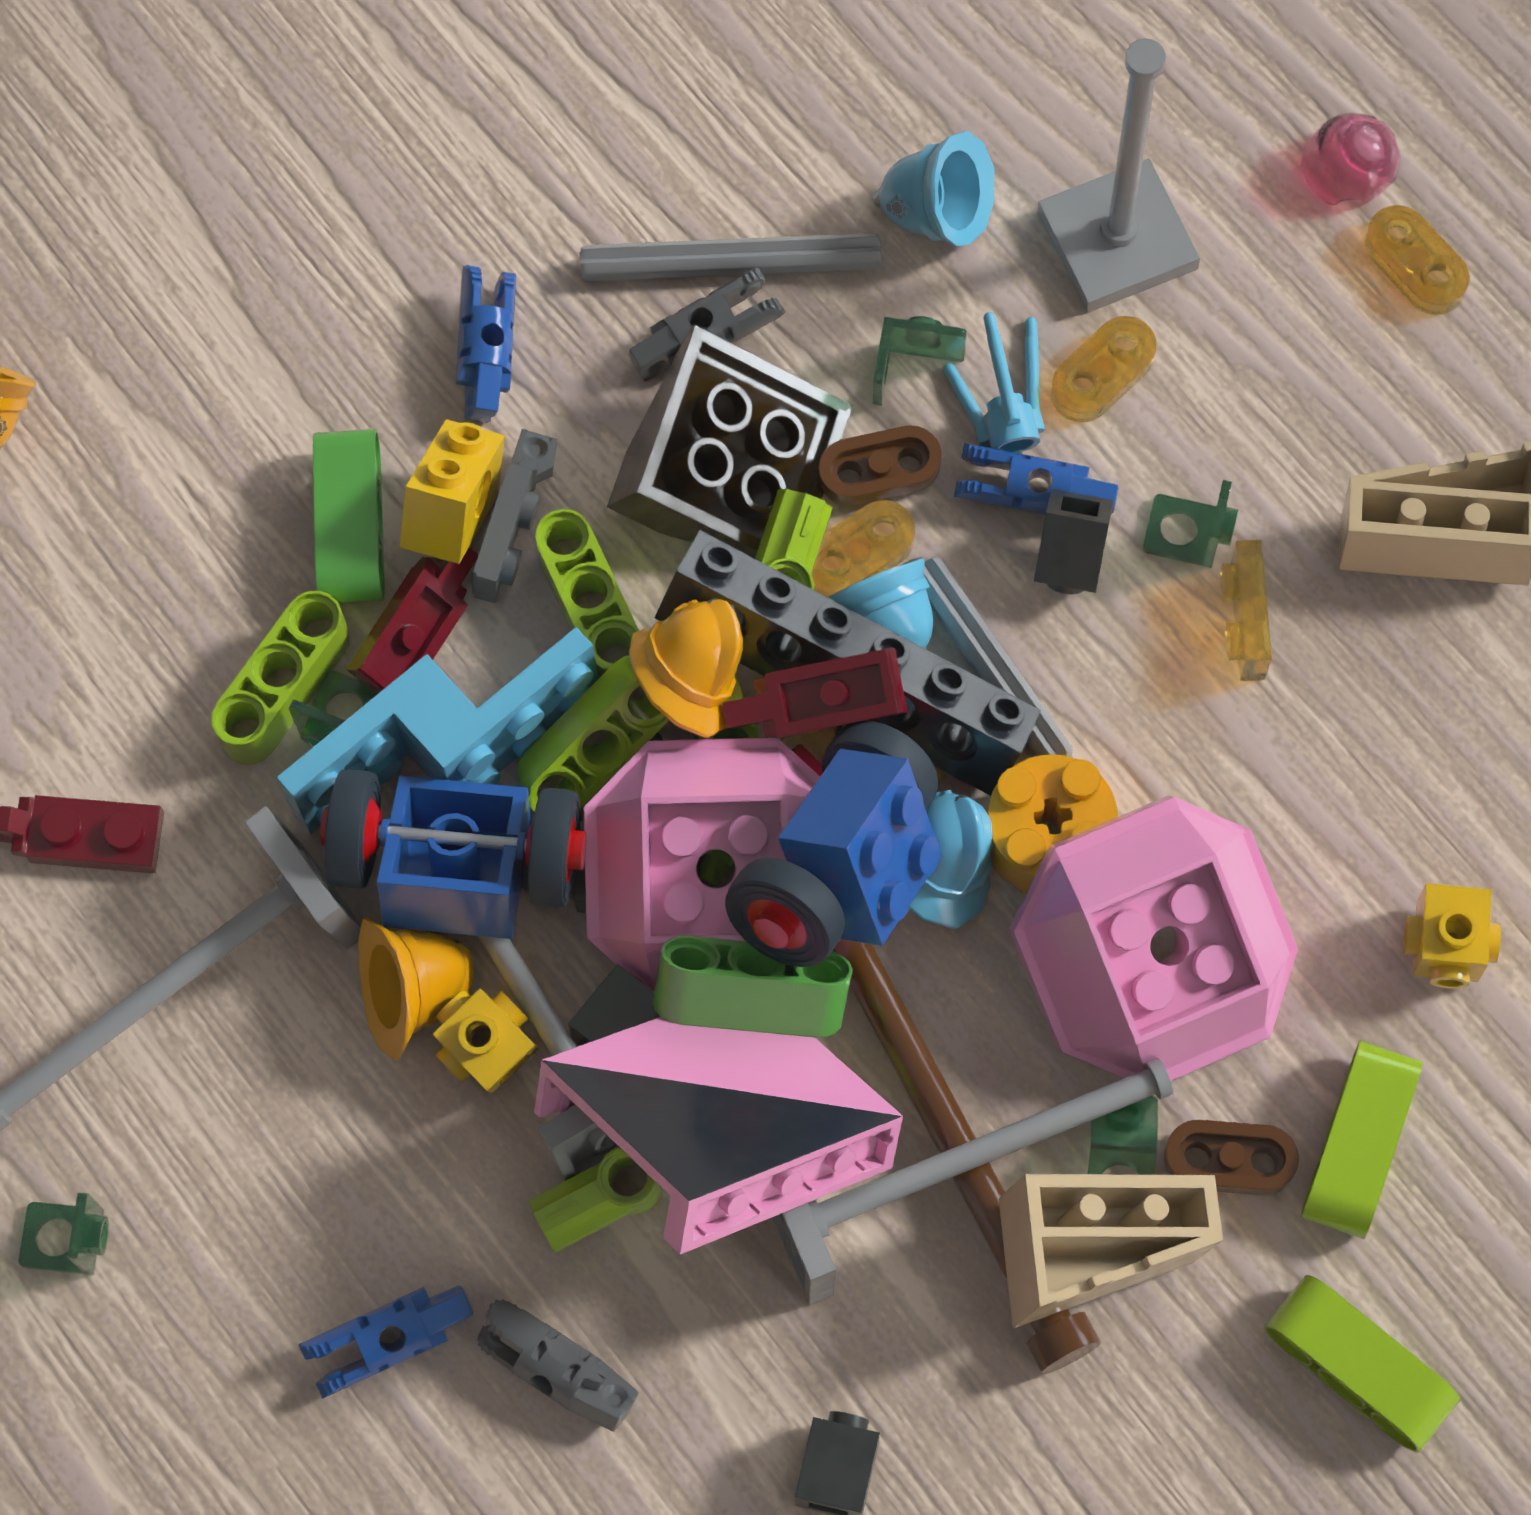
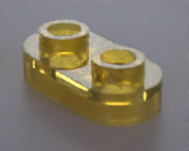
M1402 205L1388 206L1379 210L1372 217L1365 236V249L1370 259L1412 305L1420 311L1439 315L1456 309L1464 299L1470 280L1469 270L1462 258L1416 210ZM1393 227L1402 228L1409 236L1406 238H1396L1390 234L1389 229ZM1436 270L1442 271L1448 276L1449 280L1437 282L1430 277L1429 273Z
M1131 316L1116 317L1103 324L1056 369L1051 387V399L1055 409L1063 417L1074 422H1090L1101 417L1152 368L1157 348L1153 330L1144 321ZM1121 338H1128L1133 340L1137 346L1132 350H1122L1115 342ZM1078 378H1086L1094 386L1089 390H1079L1072 382Z
M875 501L864 506L825 532L811 572L814 590L828 597L859 581L892 569L903 562L910 555L915 541V524L908 510L893 501ZM886 522L891 524L895 531L891 535L880 536L873 531V527L878 523ZM836 556L843 560L844 565L838 570H828L821 563L827 557Z

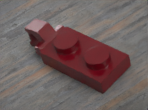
M469 547L460 564L432 556L431 558L421 557L406 575L346 670L375 694H379L426 654L433 660L468 606L464 601L467 589L461 584L476 562L478 554Z
M887 648L767 673L765 678L754 680L757 696L722 703L727 728H740L762 723L765 738L774 736L785 738L844 726L859 721L907 713L895 648Z
M35 795V798L19 797L18 808L0 806V842L12 843L10 851L12 855L26 857L30 863L153 874L156 873L165 812L159 805Z

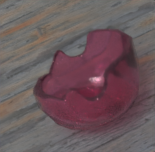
M1348 112L1338 114L1320 126L1304 146L1300 167L1307 187L1326 203L1337 205L1345 200H1361L1364 204H1367L1375 196L1383 193L1397 179L1402 157L1396 136L1384 121L1377 120L1373 115Z

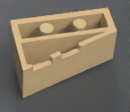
M1531 441L1524 442L1521 450L1487 456L1485 450L1468 453L1465 455L1464 461L1429 467L1428 462H1422L1351 476L1341 513L1339 570L1528 586L1531 579Z
M1025 1174L999 1198L1013 1329L1192 1264L1223 1241L1215 1175Z

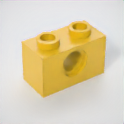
M447 419L444 421L405 486L399 548L460 564L498 496L505 435L484 430L472 423H458Z

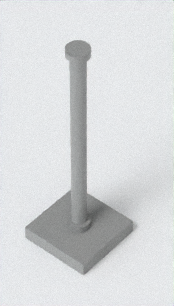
M1152 39L1136 40L1130 44L1126 51L1125 67L1130 75L1116 171L1038 201L1037 212L1087 313L1199 268L1200 257L1150 158L1143 160L1155 80L1162 73L1166 60L1164 48L1160 43Z
M267 806L247 819L245 823L281 871V874L274 878L277 885L0 1090V1130H3L12 1123L10 1115L291 906L299 910L305 905L317 923L347 950L358 942L361 929L360 922L333 885L328 882L326 875L297 835Z
M478 936L551 1055L554 1056L576 1048L577 1045L511 940ZM576 1105L538 1127L556 1170L563 1181L599 1164L605 1155L613 1149L619 1148Z
M1159 1058L1144 1063V1071L819 1203L813 1200L772 1217L808 1304L812 1305L834 1296L836 1268L823 1240L824 1237L829 1236V1227L1150 1096L1156 1095L1161 1100L1173 1095L1170 1078Z

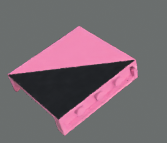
M661 1017L542 1059L534 1113L539 1118L558 1111L563 1113L574 1105L578 1106L670 1195L663 1239L679 1255L892 1169L903 1115L815 1037L671 1023Z

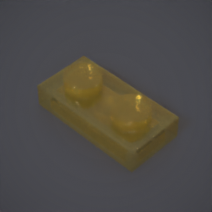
M1236 541L1231 562L1221 564L1223 601H1233L1235 622L1226 623L1228 660H1238L1240 681L1265 680L1272 660L1262 541Z

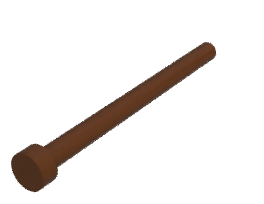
M841 939L833 951L844 956L850 962L853 969L850 987L939 1153L977 1139L873 945ZM986 1163L952 1178L1007 1279L999 1198L1005 1191L990 1163ZM1069 1309L1030 1322L1036 1334L1026 1342L1042 1374L1054 1372L1079 1360L1101 1344L1086 1313L1078 1312L1071 1315Z

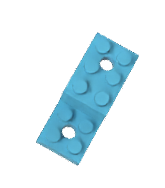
M575 627L478 708L426 654L277 776V780L294 817L311 835L321 825L323 810L325 807H329L331 792L337 775L341 770L352 769L375 773L379 780V786H381L396 775L402 767V759L406 755H409L430 779L496 785L501 778L499 772L517 757L521 759L525 752L599 679L593 644Z

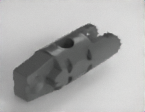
M759 268L750 270L712 291L707 297L694 301L678 310L674 315H669L651 326L650 331L652 335L629 349L631 361L642 380L646 381L669 370L689 329L695 325L700 328L708 327L705 329L706 331L732 343L739 341L784 315L785 310L779 300L772 297L734 316L731 308L758 293L762 286L765 285L766 280Z
M496 1299L495 1303L490 1304L485 1316L486 1326H482L477 1337V1345L486 1352V1355H491L495 1361L567 1410L612 1432L622 1424L634 1406L639 1394L635 1388L600 1358L526 1310L518 1308L517 1304H512L504 1299L500 1301Z

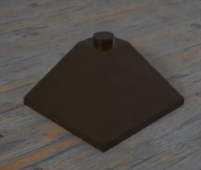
M695 325L689 329L625 453L607 508L661 534L693 543L699 530L755 559L779 489L786 488L822 499L824 493L818 480L820 458L828 446L838 440H842L853 405Z

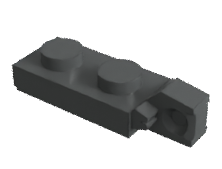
M526 429L521 430L512 461L508 464L473 570L472 594H474V598L495 604L501 583L509 586L513 585L522 556V550L513 548L519 528L531 530L540 501V494L533 493L532 491L535 490L537 483L552 477L558 439Z

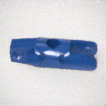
M466 265L463 266L461 275L456 384L465 386V420L488 423L498 412L500 392L508 393L510 390L516 274L502 272L495 285L494 306L481 305L480 267Z
M964 443L962 460H966V462H970V464L975 466L1009 471L1006 488L974 480L956 482L954 497L1046 515L1051 490L1057 489L1114 500L1111 515L1114 513L1119 490L1118 485L1088 478L1090 467ZM1034 478H1041L1047 482L1049 489L1045 492L1037 493L1029 487L1028 482Z
M460 1285L430 1298L425 1288L422 1287L298 1345L304 1359L309 1360L324 1357L356 1340L363 1358L342 1368L334 1369L317 1381L316 1386L323 1399L447 1342L448 1339L444 1329L472 1316L473 1309L463 1287ZM395 1326L401 1329V1335L394 1343L388 1344L379 1340L381 1332L386 1327Z

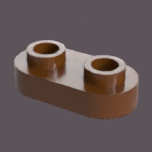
M912 425L838 440L828 446L820 458L818 471L819 485L823 493L830 500L847 506L918 492L929 487L937 478L942 459L941 447L931 432L922 427ZM903 457H914L919 461L920 467L912 471L905 470L899 465L898 461ZM850 469L856 471L860 479L855 483L847 484L839 479L838 474L843 470Z
M1191 1120L1179 1125L1171 1133L1164 1151V1162L1169 1175H1215L1217 1192L1272 1195L1286 1188L1293 1179L1299 1164V1153L1293 1139L1285 1131L1275 1126ZM1191 1148H1200L1207 1153L1209 1163L1204 1167L1195 1168L1186 1161L1185 1152ZM1257 1153H1265L1273 1159L1275 1169L1269 1173L1258 1172L1252 1166L1251 1157Z

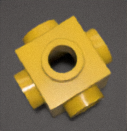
M1425 884L1417 900L1416 916L1407 915L1404 927L1403 953L1414 955L1413 976L1429 977L1430 984L1441 988H1464L1469 986L1470 981L1478 982L1488 966V962L1497 963L1501 944L1500 924L1490 923L1492 889Z
M481 988L472 996L463 990L449 1001L436 1016L442 1025L433 1035L443 1045L435 1054L436 1057L462 1083L472 1075L486 1091L492 1094L540 1049L520 1028L529 1018L502 990L493 999ZM489 1026L491 1030L489 1042L482 1047H475L473 1042L475 1032L481 1027Z

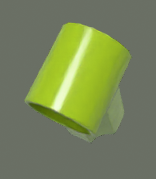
M786 488L779 489L755 559L814 590L811 572L833 507L827 505L824 500L807 493L796 492Z
M619 1147L605 1155L599 1164L528 1200L552 1250L558 1253L628 1215H638L647 1212L656 1205L661 1196L662 1187L647 1174L646 1184L637 1194L621 1196L614 1192L613 1184L617 1173L630 1165L639 1166Z

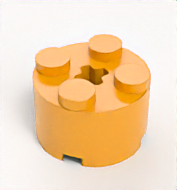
M1049 754L1026 759L1003 772L992 792L988 807L993 834L992 867L1002 879L1005 878L1009 883L1020 889L1021 893L1027 895L1049 846L1118 817V808L1114 794L1108 783L1100 775L1099 769L1085 759ZM1054 821L1056 827L1061 828V832L1056 835L1049 834L1048 827L1042 824V822Z

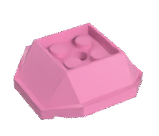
M779 738L648 741L584 806V831L587 834L585 855L587 938L615 965L619 964L653 991H655L663 944L669 939L678 936H697L745 941L730 922L726 912L725 898L728 889L738 873L753 860L775 858L786 861L778 837L820 776ZM711 850H722L728 853L733 858L736 867L733 880L727 886L718 889L704 885L697 874L699 859Z
M1169 795L1049 846L1035 874L1025 901L1019 907L1009 927V932L1056 1049L1123 1078L1144 1071V1063L1159 1058L1168 1073L1170 1081L1270 1038L1298 951L1252 831ZM1170 926L1176 937L1175 948L1168 957L1162 960H1155L1150 950L1152 937L1161 928Z

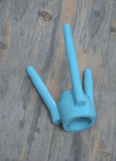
M987 312L983 320L1000 396L987 402L988 412L983 415L967 385L952 363L945 364L943 371L974 426L978 445L985 446L990 444L991 448L1022 453L1037 446L1040 443L1038 433L1045 431L1040 411L1037 320L1034 317H1029L1025 321L1026 402H1024L1021 394L1013 392L996 317L992 312Z

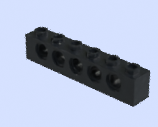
M699 530L677 568L654 617L659 621L666 620L675 608L692 600L703 602L716 598L727 601L736 613L743 637V651L739 663L764 677L765 674L887 648H895L907 713L868 721L879 722L904 733L924 750L935 767L990 796L1001 774L1007 769L1012 768L1019 758L1041 712L1040 709L701 530Z

